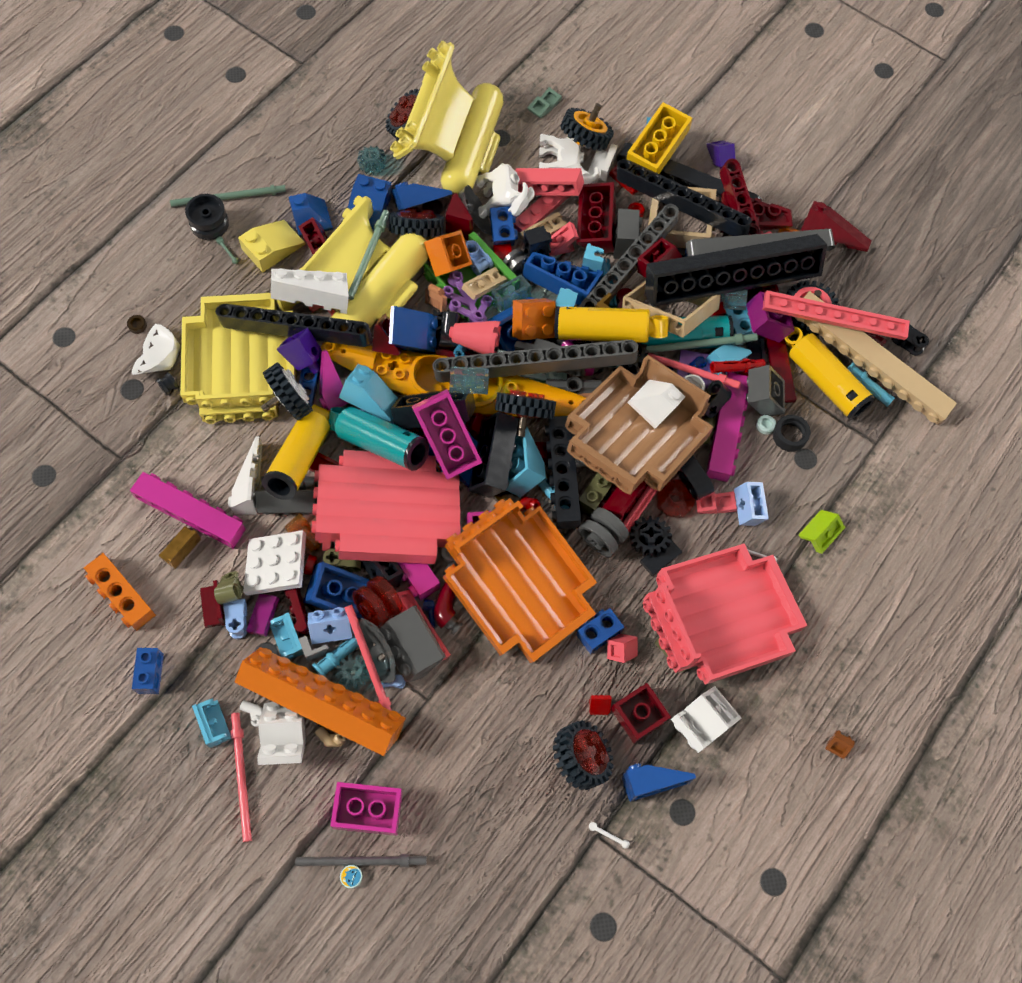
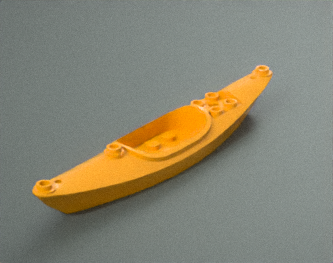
M325 342L321 346L322 350L328 351L331 360L351 371L358 364L369 367L370 370L378 374L392 391L401 395L472 387L476 406L473 413L474 416L480 413L483 417H489L498 412L495 410L497 392L557 401L554 417L568 416L586 399V397L518 375L444 383L438 382L435 379L433 362L439 358H446V356L403 350L400 355L396 356L372 351L371 345L359 347ZM502 412L520 418V414Z

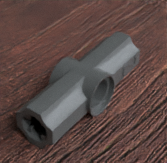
M570 377L568 380L546 379L547 385L575 394L592 393L602 383L601 380H581L578 377Z

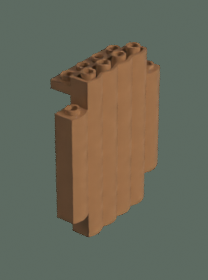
M647 355L643 359L640 371L636 375L619 366L568 415L565 427L575 436L569 441L567 451L577 460L583 461L587 467L598 472L604 479L614 483L625 493L631 495L643 480L651 488L661 491L710 436L713 426L701 418L706 413L711 395ZM648 380L672 383L686 396L655 429L627 403Z

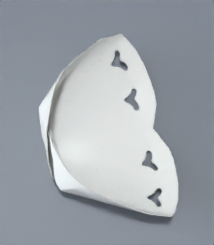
M155 324L151 328L143 344V355L136 360L132 369V375L173 368L181 345L167 328L159 324Z

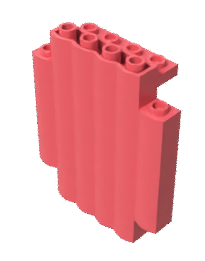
M344 450L343 456L339 455V466L319 464V470H315L314 482H318V487H314L313 499H317V504H313L312 515L316 516V521H312L311 533H315V541L322 543V551L329 550L331 541L335 542V552H339L338 559L435 564L437 547H445L448 543L446 540L454 533L457 535L461 533L459 474L446 479L444 472H436V456L428 455L421 468L411 471L369 451Z
M745 543L661 568L656 577L659 587L655 591L648 593L643 599V608L652 618V629L660 637L659 645L668 655V666L675 673L697 666L698 678L705 685L789 657L796 650L788 635L800 632L807 626L774 556L770 555L753 561Z

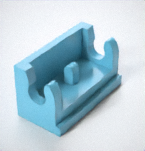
M588 243L582 265L589 267L588 270L597 272V270L602 269L604 258L594 254L596 252L603 254L604 250L591 246Z
M289 612L272 619L270 627L281 657L291 660L303 655L304 652Z
M212 698L192 706L205 744L209 748L231 739V734L218 700L214 701Z

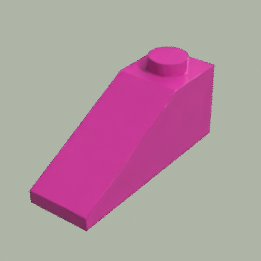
M322 350L319 387L321 398L319 402L322 408L330 411V408L342 407L348 404V402L339 398L343 385L328 351Z

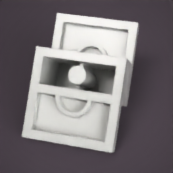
M714 686L700 695L671 720L675 728L686 737L690 747L699 753L737 723L741 716Z
M273 701L264 703L258 723L260 750L257 757L258 765L302 763L306 744L305 717Z

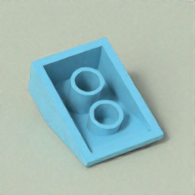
M358 364L345 380L339 396L340 399L389 423L393 420L391 407L398 397L378 374L367 366Z
M527 426L525 437L516 435V448L511 460L513 465L509 471V486L506 491L519 497L525 495L546 478L544 461Z

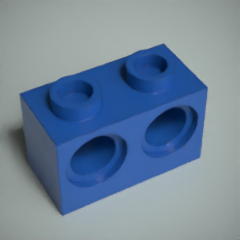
M511 206L490 208L489 216L493 245L511 244V246H514L515 240L518 239L517 229H514L513 223H516V218L512 215V212H508ZM504 216L507 220L501 221L499 217ZM507 233L509 237L504 238L500 234Z
M611 608L606 611L604 609L600 610L594 615L595 619L590 622L586 621L577 631L576 636L590 654L605 645L608 639L621 634L624 630V625ZM607 620L611 622L612 627H604L602 622ZM589 631L594 632L596 638L590 639L586 636V633Z
M137 648L132 689L138 694H159L164 654L158 648Z

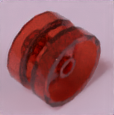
M378 575L369 580L366 586H361L355 590L352 595L360 614L365 620L373 623L378 628L382 627L389 620V617H395L403 609L401 599L395 589L387 580Z

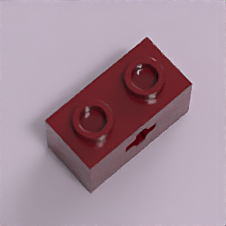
M312 217L298 226L314 255L328 239L322 225Z

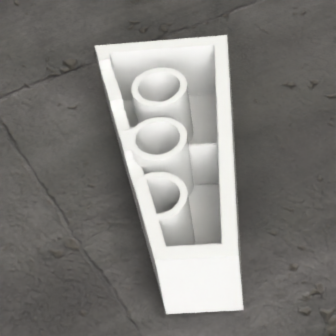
M281 268L271 269V298L291 303L300 301L305 306L310 307L313 304L324 306L325 310L331 311L334 308L339 309L340 313L347 314L349 298L347 273L286 270Z

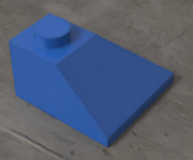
M308 193L289 196L291 210L300 237H303L298 226L312 217L322 225L324 231L333 230L324 199Z

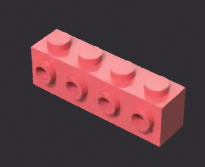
M581 168L515 169L520 178L518 192H522L523 182H525L528 188L532 187L534 189V195L579 196L584 184Z

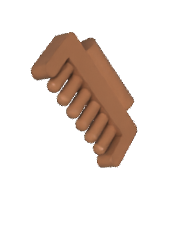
M429 284L428 288L425 289V303H429L431 306L439 309L440 312H446L447 297L444 295L445 291L434 284Z

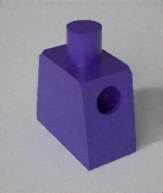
M308 328L286 338L276 349L297 370L308 367L313 374L320 371V364L317 359L321 356L322 349Z

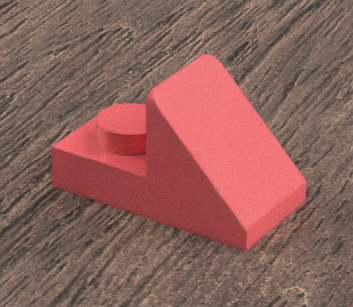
M568 222L551 236V253H549V256L575 251L572 243L579 236L574 223Z

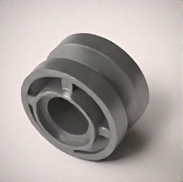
M517 248L511 251L503 262L518 276L523 273L524 264L529 257L525 255L522 249Z

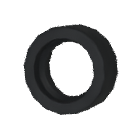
M797 415L783 416L776 423L773 430V440L776 445L788 452L801 450L811 435L810 426L807 421ZM784 425L797 427L802 433L801 440L798 442L787 440L781 433L782 427Z

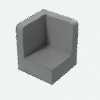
M307 636L299 638L308 662L330 652L327 642L312 644L311 639L308 640Z

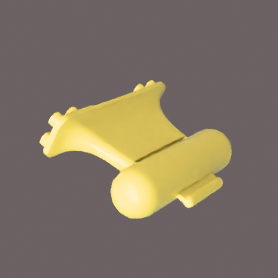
M441 41L437 47L438 51L432 48L427 54V57L431 60L430 62L426 61L422 66V70L426 72L422 80V86L405 129L400 127L397 130L395 136L399 138V141H394L390 150L394 152L393 157L398 160L415 149L426 150L442 158L446 163L441 174V186L445 190H451V196H453V194H458L467 185L473 189L479 171L484 174L490 170L500 142V135L494 129L503 107V93L497 86L491 83H483L477 85L470 95L458 82L452 69L451 58L454 44Z
M358 195L353 202L355 207L352 210L349 208L344 210L342 214L343 222L299 270L347 273L349 291L374 233L369 223V219L373 214L371 199L367 196L362 198ZM406 233L399 237L391 248L379 239L354 299H348L347 314L340 313L339 309L332 308L336 312L331 318L366 322L369 328L377 320L379 321L385 313L390 319L391 306L403 308L418 289V285L411 280L429 258L424 244L426 239L422 235H416V233ZM277 300V303L282 311H290L300 301L291 303Z

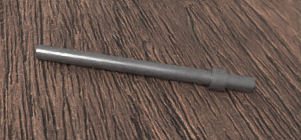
M400 854V856L296 857L295 866L400 865V868L409 867V865H426V856Z

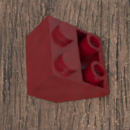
M661 237L637 258V273L646 278L647 263L682 258L675 245Z

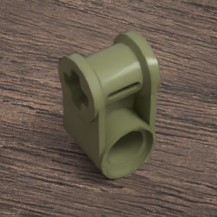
M329 549L323 555L325 563L345 571L358 572L362 569V561L338 559L339 552H335V549Z
M237 571L229 572L221 577L219 584L214 590L218 604L222 605L241 599L244 586L240 583Z

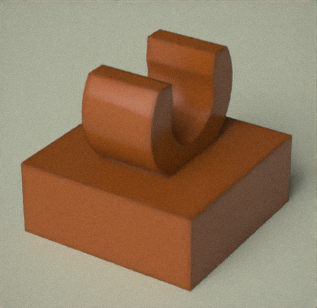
M838 730L827 742L825 749L844 759L854 747L855 741L851 740L849 735L847 737L842 735L841 731Z

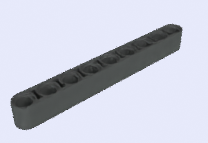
M668 204L659 212L578 307H595L602 299L598 297L600 293L606 295L611 293V300L637 271L638 257H633L632 255L635 253L642 255L661 237L665 238L678 223L679 210L676 205ZM668 214H674L673 217H667ZM657 227H662V228H663V229L660 230V231L655 230V228H657ZM646 240L652 241V242L649 243V244H645V243H644V241H646ZM624 266L629 267V269L626 271L621 270V268ZM611 280H617V283L610 284L609 282Z
M831 229L693 239L685 244L687 255L693 256L818 234L827 243L826 251L835 248Z

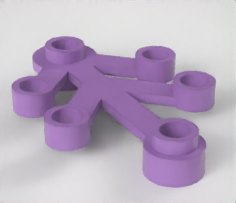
M459 271L451 272L448 277V283L453 287H457L461 296L454 293L452 287L444 286V295L452 299L449 309L469 317V322L486 321L487 317L484 313L487 307L491 305L492 297L483 295L481 305L477 310L475 306L477 299L473 300L461 289L463 286L462 273ZM461 304L467 306L468 309L461 307Z

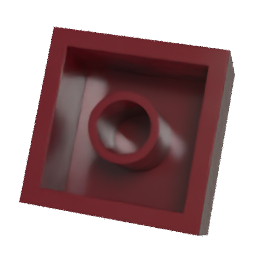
M645 683L613 704L610 709L633 744L667 723L671 718L648 683Z

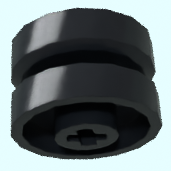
M207 193L199 194L188 201L185 207V215L195 236L203 240H215L227 231L229 219L220 198Z

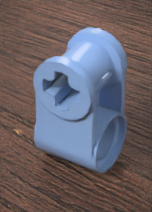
M469 240L465 242L468 251H473V253L469 252L473 264L470 267L477 276L481 275V272L494 266L490 256L484 252L476 241Z
M243 598L225 603L226 629L232 638L242 639L247 634L246 600Z

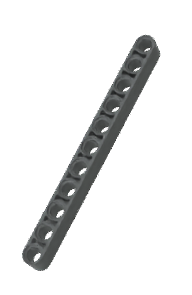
M620 340L436 359L433 362L435 379L438 382L444 383L629 365L637 360L638 344L633 340Z

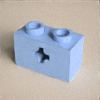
M745 482L734 489L739 525L756 526L769 519L763 482Z
M337 607L331 610H317L308 613V629L312 644L352 638V627L345 608Z

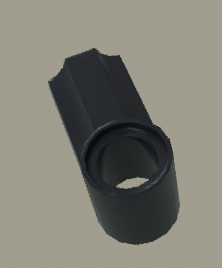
M445 311L442 313L441 329L437 335V347L455 350L458 344L452 342V338H449V330L451 326L453 327L455 323H458L459 314Z

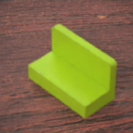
M820 510L799 533V537L811 541L816 552L823 554L845 529V526L839 514Z

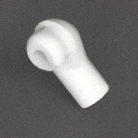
M243 700L240 710L250 713L251 724L258 727L262 707Z

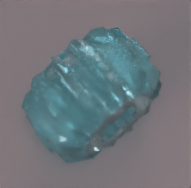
M370 144L369 148L363 147V150L359 151L357 162L360 169L365 170L366 174L371 172L374 175L376 171L380 173L381 169H385L386 156L383 149H379L378 146L373 148Z
M348 655V661L342 658L341 662L343 665L336 666V669L340 671L335 674L336 678H341L339 684L344 685L346 683V689L348 690L352 684L355 690H357L358 683L365 686L366 683L363 679H370L364 659L360 661V655H357L354 660L352 655ZM351 669L356 670L354 676H351L350 674Z

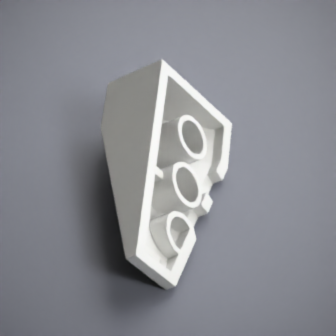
M260 436L255 437L233 486L232 496L228 498V507L232 509L234 515H258L255 490L259 484L263 444Z

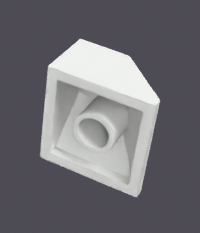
M648 380L627 403L655 429L686 396L672 383Z

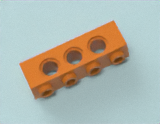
M104 553L84 567L88 573L85 577L92 585L96 583L99 586L98 593L104 599L109 598L111 601L109 606L116 614L120 612L124 616L121 620L128 628L132 626L137 631L156 616ZM106 576H110L108 581L103 582ZM122 590L120 595L114 596L116 591ZM134 604L131 610L126 611L128 605Z

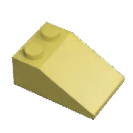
M285 220L254 227L238 237L242 250L262 273L305 245V242Z

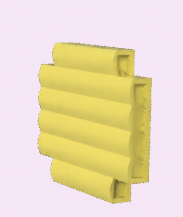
M271 293L201 297V316L182 317L180 396L183 402L189 405L198 404L199 415L202 421L208 424H214L221 420L233 423L239 419L250 422L257 418L272 420L278 417V404L267 412H264L260 407L276 396L264 378L263 372L278 362L285 371L289 369L296 380V368L276 350L288 337L224 328L215 312L216 308L221 304L277 310V300L271 298Z

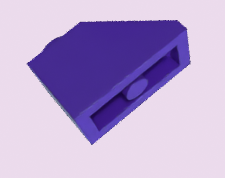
M723 140L706 143L713 164L720 167V169L728 159H736L734 143Z

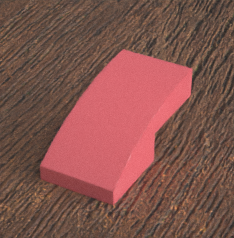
M734 491L719 494L713 492L696 500L697 511L700 514L737 511Z

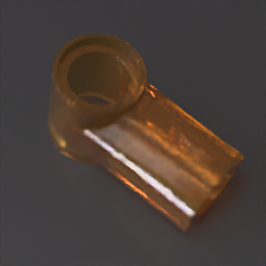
M301 514L296 515L284 526L288 533L303 530L306 533L305 546L311 552L321 547L322 543L315 541V533H311V525Z

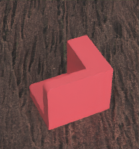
M618 634L607 640V659L626 663L637 657L638 637Z

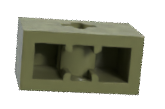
M597 472L579 498L580 511L590 516L596 508H599L602 501L608 497L614 483L607 481Z

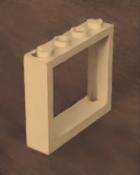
M688 187L719 202V197H716L717 189ZM652 198L648 225L658 215L660 201ZM707 224L706 233L671 230L664 239L675 245L676 248H686L685 244L690 240L715 238V233H712V231H715L716 228ZM646 240V244H649V243L652 242V241H650V240Z
M644 281L623 297L622 306L625 309H649L650 316L664 315L669 317L668 332L684 338L719 309L721 295L688 300V302L700 307L682 319L643 303L647 300L645 296L646 281Z

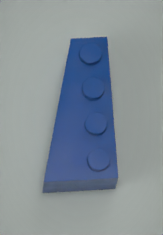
M532 252L524 264L522 277L557 295L560 288L570 289L578 293L575 304L579 306L601 281L604 271L597 270L595 272L588 270L589 267L583 265L582 267L571 265V262L556 261L554 257Z

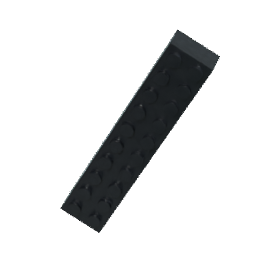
M818 234L647 263L645 296L652 307L820 277L823 272L827 243Z

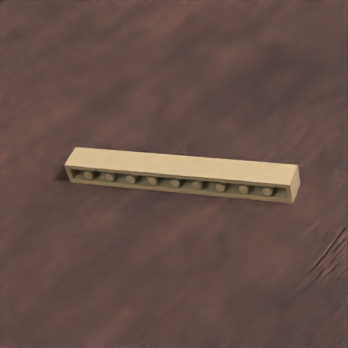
M810 291L804 296L805 299L824 302ZM795 317L798 321L806 324L811 331L822 336L827 343L835 346L841 354L852 359L857 366L865 369L870 376L877 378L886 388L894 391L900 399L911 404L913 409L924 414L929 421L935 424L944 421L957 404L863 331Z

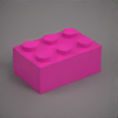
M337 782L330 827L336 830L397 836L402 789Z

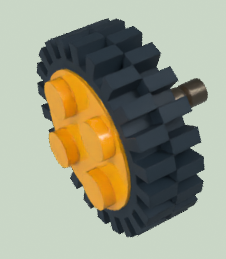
M599 103L595 104L592 112H586L585 109L580 110L574 107L569 108L560 124L561 130L564 131V134L568 135V138H573L576 144L580 146L586 145V148L590 149L591 147L592 150H605L614 135V130L608 125L609 123L603 122V118H598L599 111L602 108V105Z

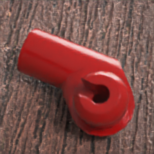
M524 497L519 501L523 506L520 512L524 509L528 510L532 506L534 509L541 506L540 501L535 498Z

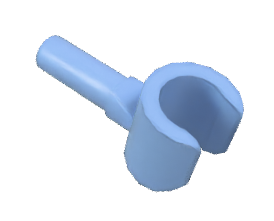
M395 675L394 682H383L382 686L383 688L395 687L402 689L406 682L402 675Z

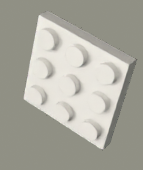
M301 530L249 539L243 593L248 596L302 587L306 533Z

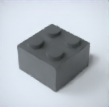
M618 209L615 223L613 258L620 259L642 233L640 232L642 227V218L639 217L640 210Z
M770 365L749 369L747 377V402L762 416L784 414L785 380Z

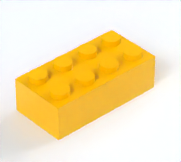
M663 102L627 152L626 159L660 174L689 132L692 117Z

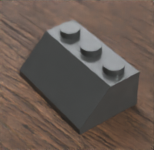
M264 476L261 477L255 490L257 513L266 515L273 513H283L286 515L292 513L312 514L313 504H317V499H313L314 487H318V482H314V476H305L296 494L289 500L278 499L270 495L262 485Z
M416 605L391 618L379 629L385 637L392 651L395 664L406 683L423 678L446 658Z

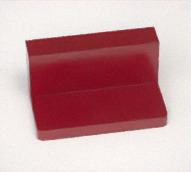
M217 580L213 581V586L200 588L205 628L226 625L224 604H218L214 595V590L219 584Z

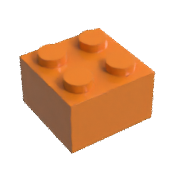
M461 230L424 242L435 277L473 265Z
M547 298L513 300L512 337L520 340L555 338L556 301Z

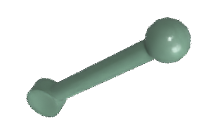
M217 237V244H221L231 257L233 264H238L239 259L230 252L224 244L223 238Z

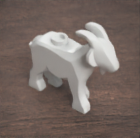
M540 134V146L544 147L539 148V158L547 154H553L557 156V161L551 163L539 162V168H581L584 184L598 183L599 169L595 167V173L590 174L582 168L580 163H583L584 152H580V145L576 144L573 138L566 137L560 139Z
M502 163L492 172H486L477 176L476 183L478 187L482 188L488 182L486 187L483 188L485 197L488 198L493 192L492 198L485 205L478 208L479 216L481 218L489 216L490 208L511 206L508 212H512V215L517 217L533 199L534 189L532 187L528 188L527 184L523 182V190L518 192L520 178L517 172L509 164Z

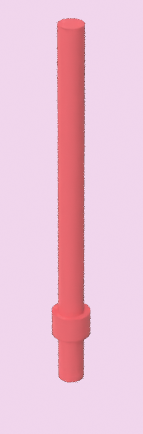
M648 353L649 356L663 365L712 381L719 380L724 385L737 389L741 385L740 381L727 378V375L721 373L718 375Z
M352 605L344 607L379 700L377 702L391 710V701L389 697H386Z
M232 713V730L230 732L231 740L234 741L243 842L252 841L242 744L244 732L241 729L240 713Z

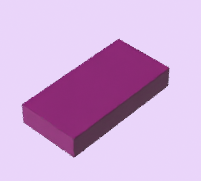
M259 594L246 632L267 636L271 625L270 621L273 619L279 602L278 597Z

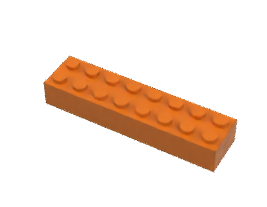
M260 647L241 662L235 683L382 756H385L397 741L406 720L397 711H391L378 702L370 701L360 693L352 692L341 684L333 683L327 680L325 676L315 674L304 666L290 662L288 658L280 657L267 648Z

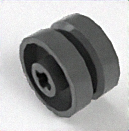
M600 507L592 512L590 520L584 521L578 530L580 536L592 549L606 557H611L617 551L618 545L623 544L629 536L628 529L624 523L613 513Z

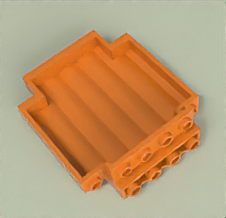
M511 498L506 501L501 499L494 505L495 509L490 513L486 510L478 516L479 521L474 524L472 521L462 528L464 530L459 535L454 533L446 539L448 543L445 545V548L458 566L453 564L445 570L446 574L443 576V579L499 655H503L517 644L528 661L532 663L596 614L582 594L597 582L541 506L536 509L532 506L522 514L520 510L523 506L519 500L514 503Z

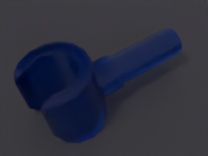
M425 599L423 610L429 611L430 623L435 627L434 601Z

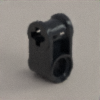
M910 324L906 340L891 337L894 344L902 347L914 356L921 355L929 343L928 336Z
M719 380L711 382L705 390L706 393L711 395L705 415L709 418L715 417L732 396V391Z

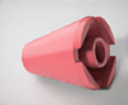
M501 322L455 323L453 327H450L449 338H452V342L480 354L497 353L494 349L499 345L501 326L499 325Z

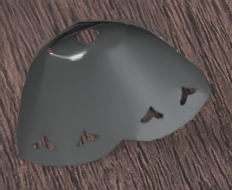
M469 185L465 186L458 193L461 201L475 224L484 233L492 235L488 216L485 218L479 216L478 208L483 206L481 201Z
M361 619L360 627L380 681L394 682L395 660L385 637L373 623ZM384 654L385 661L379 662L377 656Z

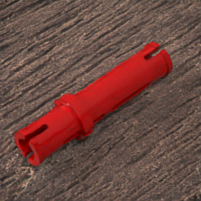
M748 358L740 361H712L710 363L711 373H749V369L766 366L764 359L750 360Z

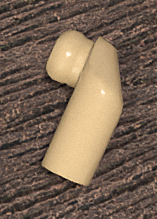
M323 726L315 731V734L326 747H340L345 743L346 737L340 734H329Z

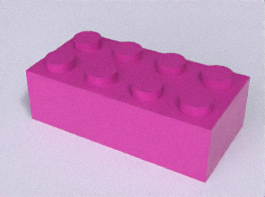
M447 389L412 406L446 479L452 478L482 463Z

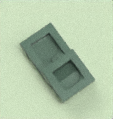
M549 87L541 97L537 96L528 106V110L542 118L559 104L562 96Z

